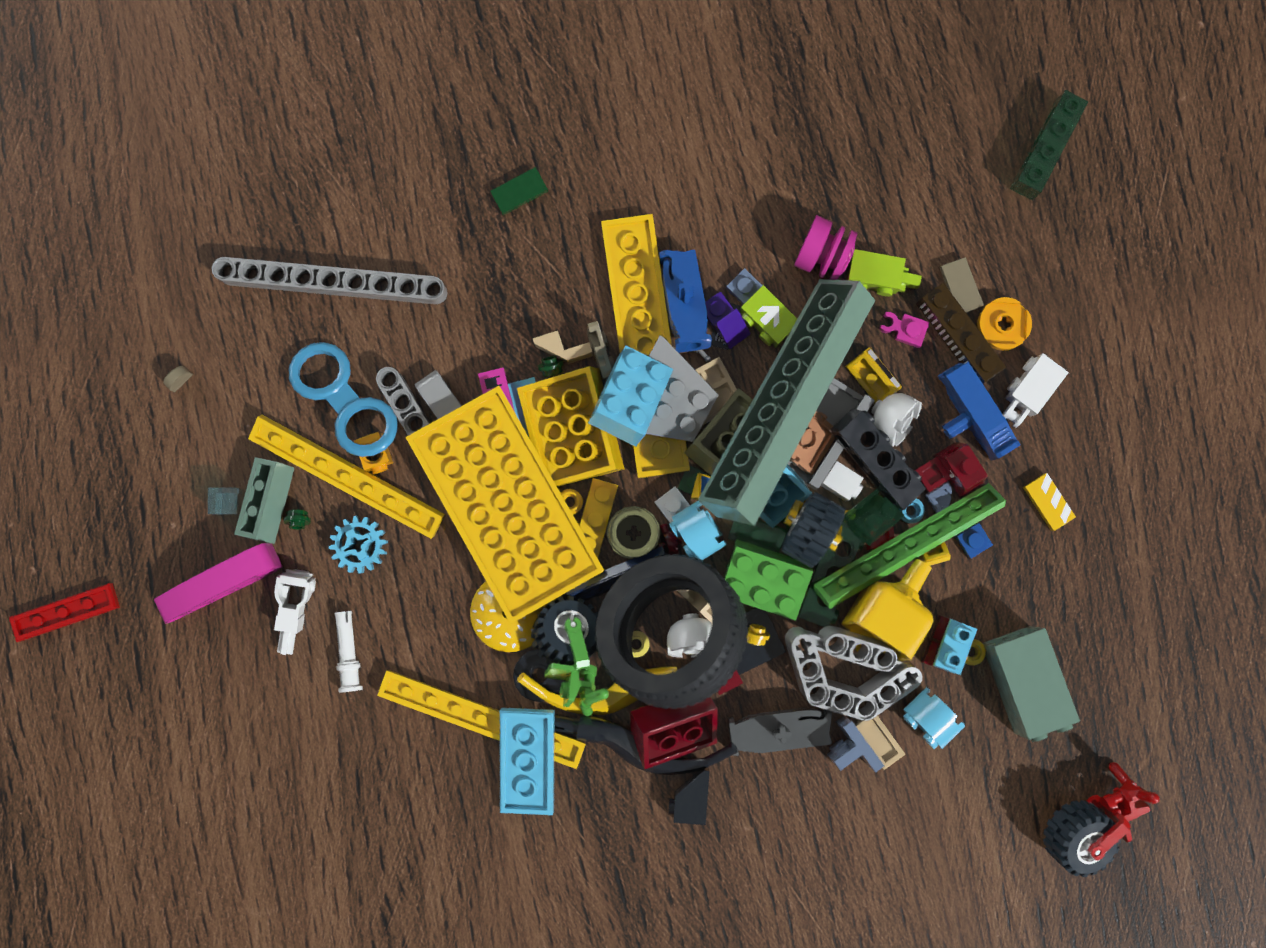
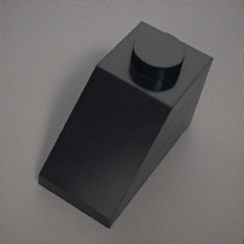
M708 767L697 771L675 791L674 799L669 798L668 815H673V823L706 825L710 773Z

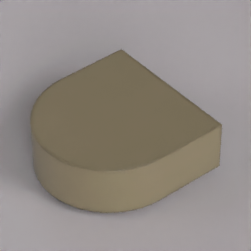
M178 366L166 375L163 384L170 391L176 392L193 373L184 366Z

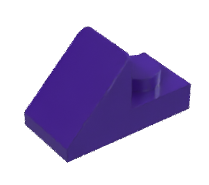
M721 291L705 302L707 319L729 350L751 335L737 308L733 309Z

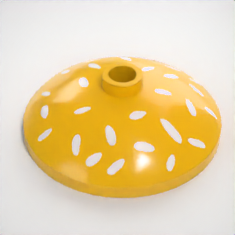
M484 582L475 593L471 603V623L477 636L487 646L502 652H517L530 647L535 639L531 638V632L534 629L533 625L546 605L510 624L504 616L503 610L488 583Z

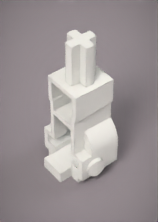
M286 569L285 573L278 574L276 578L275 598L279 603V609L274 630L280 631L277 652L282 655L293 654L296 634L303 630L305 604L311 598L316 585V578H313V573H309V571ZM291 585L305 587L302 592L301 603L298 605L288 604Z

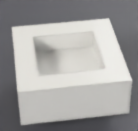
M676 486L654 502L670 523L673 521L672 516L690 506Z

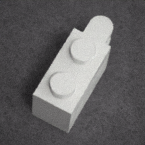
M1045 354L1035 358L1032 356L1022 369L1025 372L1021 378L1016 377L1007 388L1010 392L1005 399L1011 403L1003 412V416L1005 419L1007 418L1013 422L1015 428L1023 422L1027 415L1031 417L1040 412L1069 373ZM1014 408H1019L1022 411L1021 414L1014 411Z

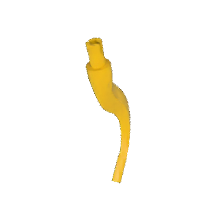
M659 667L645 670L653 674H666L676 671L677 667ZM525 673L519 675L517 681L542 700L562 710L583 714L579 706L580 698H575L569 707H563L564 698H560V695L548 691ZM614 683L607 689L609 692L607 699L591 705L593 709L591 715L614 713L638 699Z

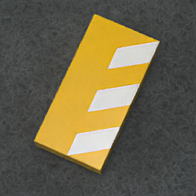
M1044 473L1023 487L1051 531L1057 530L1076 518L1048 473Z

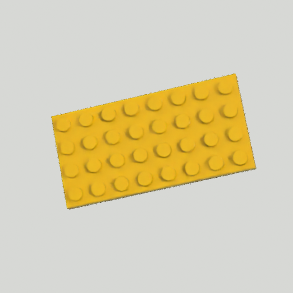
M500 386L406 437L510 624L604 571Z

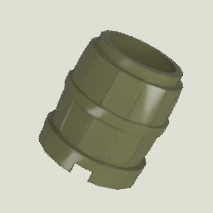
M637 506L625 507L616 512L609 521L607 529L608 542L612 549L624 558L642 557L654 550L658 545L660 537L659 523L654 515L645 508ZM631 526H637V530L641 531V536H637L636 541H631L630 536L626 535V530H631Z

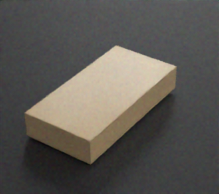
M878 715L871 720H858L854 723L883 763L884 767L882 769L885 770L906 755Z

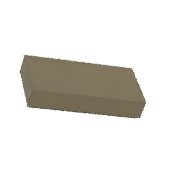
M966 257L940 267L946 287L966 313L984 306Z

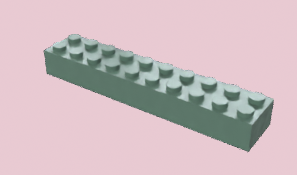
M819 279L698 499L716 517L755 526L875 302V299L860 281Z

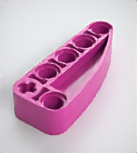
M262 543L181 583L155 598L154 602L164 623L167 624L282 569L283 566L272 543Z

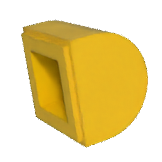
M945 542L918 558L931 566L949 561L951 555Z

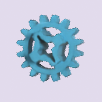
M353 516V523L348 519H344V527H335L338 534L330 535L335 544L329 546V549L336 550V554L332 556V559L341 560L338 567L343 568L348 565V572L353 573L357 567L358 573H364L365 566L369 571L374 570L373 562L382 563L379 555L387 554V551L382 549V545L388 544V541L381 539V536L386 533L384 530H376L379 525L378 522H373L369 525L370 519L368 517H364L362 522H360L358 516ZM356 527H363L369 530L370 533L360 534ZM346 535V543L345 546L342 547V541L344 536ZM356 539L362 541L366 540L364 544L361 545L362 550H351L357 544ZM375 543V550L371 555L370 550L372 544ZM355 555L361 562H353L347 557Z

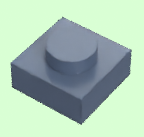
M744 268L726 286V289L744 305L762 285Z

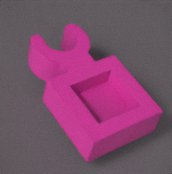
M892 312L884 314L883 317L890 319L892 324L890 327L881 325L879 328L881 332H896L895 340L917 348L922 346L929 322L904 314L901 320Z

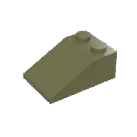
M738 388L684 453L708 474L712 475L753 400Z

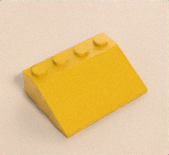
M588 366L517 388L529 438L556 486L625 469L617 437L588 423L604 388L599 368Z

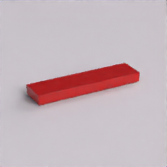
M108 583L11 616L9 621L16 642H21L119 609L120 605L113 583Z

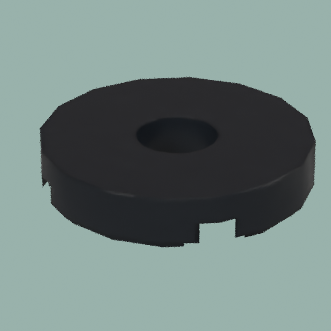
M539 649L528 651L519 658L515 665L513 679L515 687L523 697L532 701L543 702L544 700L517 681L521 673H525L533 679L532 673L534 669L543 668L546 671L549 667L545 663L547 659L544 656L540 659L537 655ZM547 678L539 684L548 691L559 694L561 684L565 680Z

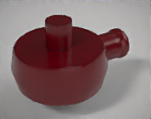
M668 524L660 525L659 528L662 532L661 543H658L657 547L662 546L667 554H677L678 545L682 544L681 539H676L675 534L669 532Z

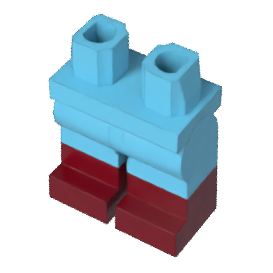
M939 615L931 637L941 641V644L929 640L922 663L945 672L961 675L977 629Z

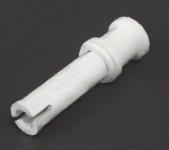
M352 611L336 612L334 614L336 617L340 659L336 670L340 673L341 684L338 691L342 693L363 690V686L359 683L358 673L361 665L359 661H356Z

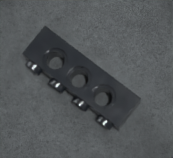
M851 409L829 431L889 504L894 508L905 510L926 489L920 482L922 480L921 476L914 469L907 466L905 456L897 449H893L889 444L890 438L888 435L875 427L873 424L874 419L867 411ZM865 432V433H866V441H865V443L862 445V443H861V436H862V434ZM881 452V453H882V460H881V462L878 464V463H877V456H878V454ZM897 471L898 478L896 482H893V475Z

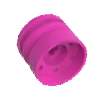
M816 215L794 266L810 273L816 263L821 265L820 278H823L828 268H830L832 272L829 280H837L845 272L851 260L858 232L851 230L847 239L844 240L842 236L846 227L841 226L834 236L830 234L832 221Z

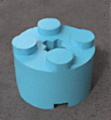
M696 501L672 516L673 522L669 523L676 537L682 536L686 545L683 548L688 557L703 560L725 547L727 543L725 540L720 542L721 531L707 510H701L699 507L702 504Z
M926 687L903 709L906 713L903 717L914 730L919 727L925 733L923 739L933 749L937 746L943 749L965 725L963 722L957 725L955 722L956 714L935 694L932 697L928 696L930 689Z

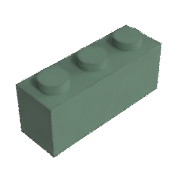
M255 457L234 535L275 544L294 467Z

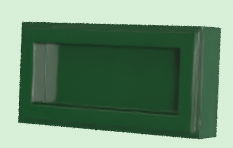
M534 167L490 192L504 216L547 193L548 189L538 170Z

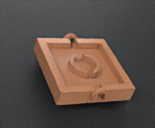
M815 412L789 460L793 462V465L798 466L809 475L814 474L835 440V437L829 431L833 426L826 420L828 417L822 412Z

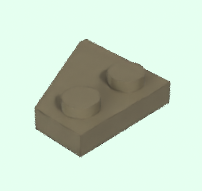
M598 321L587 324V336L600 371L602 382H605L615 363L612 356L608 357L605 347L608 346L605 333L604 331L601 332Z

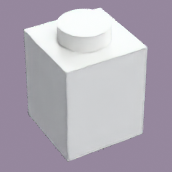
M836 461L821 486L846 502L851 497L856 499L863 489V486L860 484L863 477Z

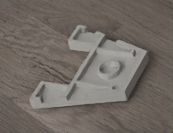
M660 335L649 357L672 368L673 371L646 434L694 442L718 397V393Z

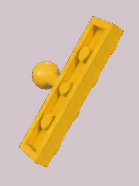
M592 478L582 517L578 525L598 558L618 485Z

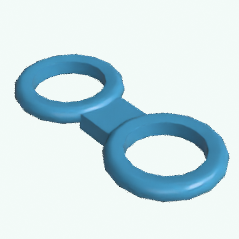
M325 342L312 343L300 349L290 363L289 381L293 389L302 397L312 400L326 399L338 414L335 422V436L340 446L350 454L360 457L374 456L386 450L396 436L398 430L397 417L393 409L384 401L372 397L359 398L347 384L351 373L350 361L345 352L336 345ZM317 354H326L334 357L339 363V373L332 384L324 388L314 389L302 383L300 370L308 358ZM364 409L379 411L386 419L384 435L378 441L369 445L356 444L346 435L348 420L354 413Z

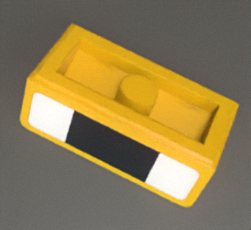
M867 348L846 365V368L868 395L874 399L875 403L878 400L883 401L887 396L896 393L902 388L871 348Z

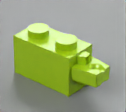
M855 249L848 264L846 280L860 281L866 289L875 290L878 295L892 296V294H896L898 291L904 292L905 288L918 289L922 276L908 273L909 268L904 267L906 258Z

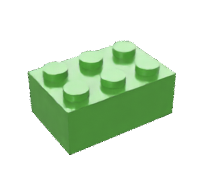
M736 539L723 578L733 587L743 604L796 621L813 574V568L793 557Z

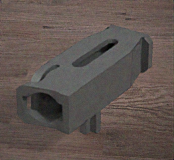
M794 708L755 713L737 721H734L733 717H727L730 744L734 743L739 751H747L749 753H767L831 745L829 732L832 711L823 709L822 713L815 708Z

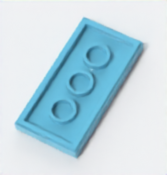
M501 708L500 813L553 815L555 710Z

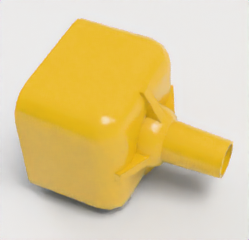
M915 559L900 582L877 581L875 584L863 589L841 624L851 632L883 641L896 653L898 660L910 661L933 624L932 613L923 606L918 594L932 568L927 563ZM862 644L856 646L855 650L857 652L861 649Z

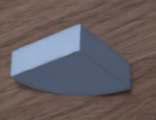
M947 481L924 495L935 513L950 505L952 494L950 483Z

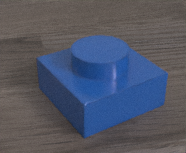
M980 523L974 524L955 536L968 559H972L993 546Z

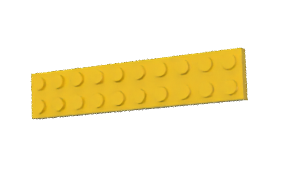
M653 214L601 221L620 353L627 345L649 357L660 335L671 344ZM645 434L636 447L633 446L638 478L690 471L688 456L684 453L687 450L686 440Z

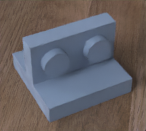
M842 716L835 721L848 739L845 741L841 739L835 742L830 747L831 751L827 756L840 771L860 756L866 765L875 772L884 767L881 760L850 719Z

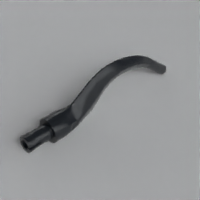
M558 714L554 715V731L577 735V740L604 744L629 764L650 773L677 775L696 772L710 767L738 752L736 745L732 743L704 758L691 760L673 759L644 770L632 731L611 721L582 714L579 719Z

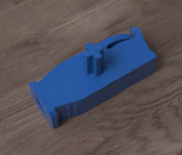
M695 249L686 252L670 250L659 252L660 265H663V289L670 328L676 339L675 350L682 353L711 347L712 339L711 335L707 334V310ZM669 268L671 269V279L669 276Z
M969 362L965 364L957 363L937 376L945 385L950 400L960 414L942 426L943 432L949 439L969 428L991 461L1003 457L1021 445Z

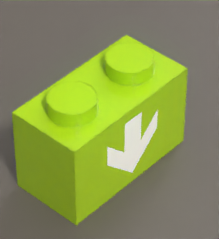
M764 285L739 311L745 324L750 328L754 326L760 332V339L766 345L770 346L772 344L775 348L790 334L797 321V318Z

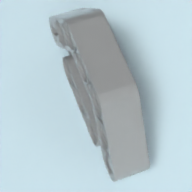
M826 626L818 634L807 631L802 627H793L785 635V643L799 689L806 700L813 706L868 721L912 692L922 682L921 671L910 661L898 660L896 653L883 641L835 626ZM838 637L835 644L828 645L831 638ZM800 642H801L802 648H803L805 651H802V650L798 647V645L800 644ZM862 644L861 649L853 653L854 647ZM818 650L843 660L880 670L881 672L858 688L826 679ZM886 651L885 656L882 659L877 660L878 655L881 652ZM812 662L808 670H802L806 663ZM889 685L886 692L880 693L883 687ZM819 686L817 693L810 694L814 687ZM843 694L842 699L834 701L837 695ZM867 701L866 705L859 709V705Z

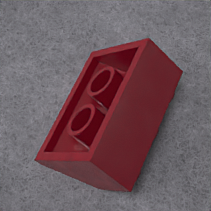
M707 697L700 703L692 706L688 705L684 708L672 709L669 707L666 709L647 705L630 711L631 731L644 770L717 744V707L711 697Z

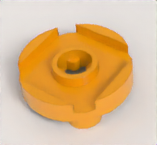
M998 298L986 305L979 314L978 330L993 349L1011 350L1022 344L1030 335L1032 329L1031 315L1028 310H1025L1020 305L1021 302L1014 298ZM1002 317L1006 318V322L1011 323V327L1006 328V331L1002 330L998 325V322L1002 321Z

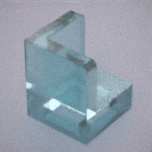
M235 487L208 488V514H237L238 494H243V489Z

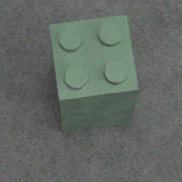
M1028 626L982 643L986 650V659L1014 734L1036 742L1047 738V733L1055 730L1058 733L1065 732L1073 728L1072 724L1080 722L1046 628Z

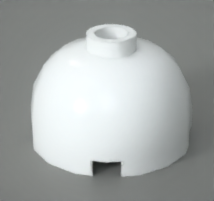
M903 393L889 395L883 401L878 400L875 403L871 412L874 414L873 424L878 430H882L888 435L891 446H898L911 431L912 426H910L913 418H918L922 403Z
M699 614L683 615V620L675 622L670 627L667 635V654L677 658H683L682 653L692 654L691 658L696 657L708 640L712 623L707 619L699 618Z

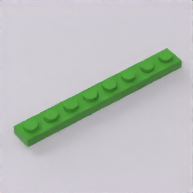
M988 483L814 584V591L826 606L831 609L1005 507L1006 500Z

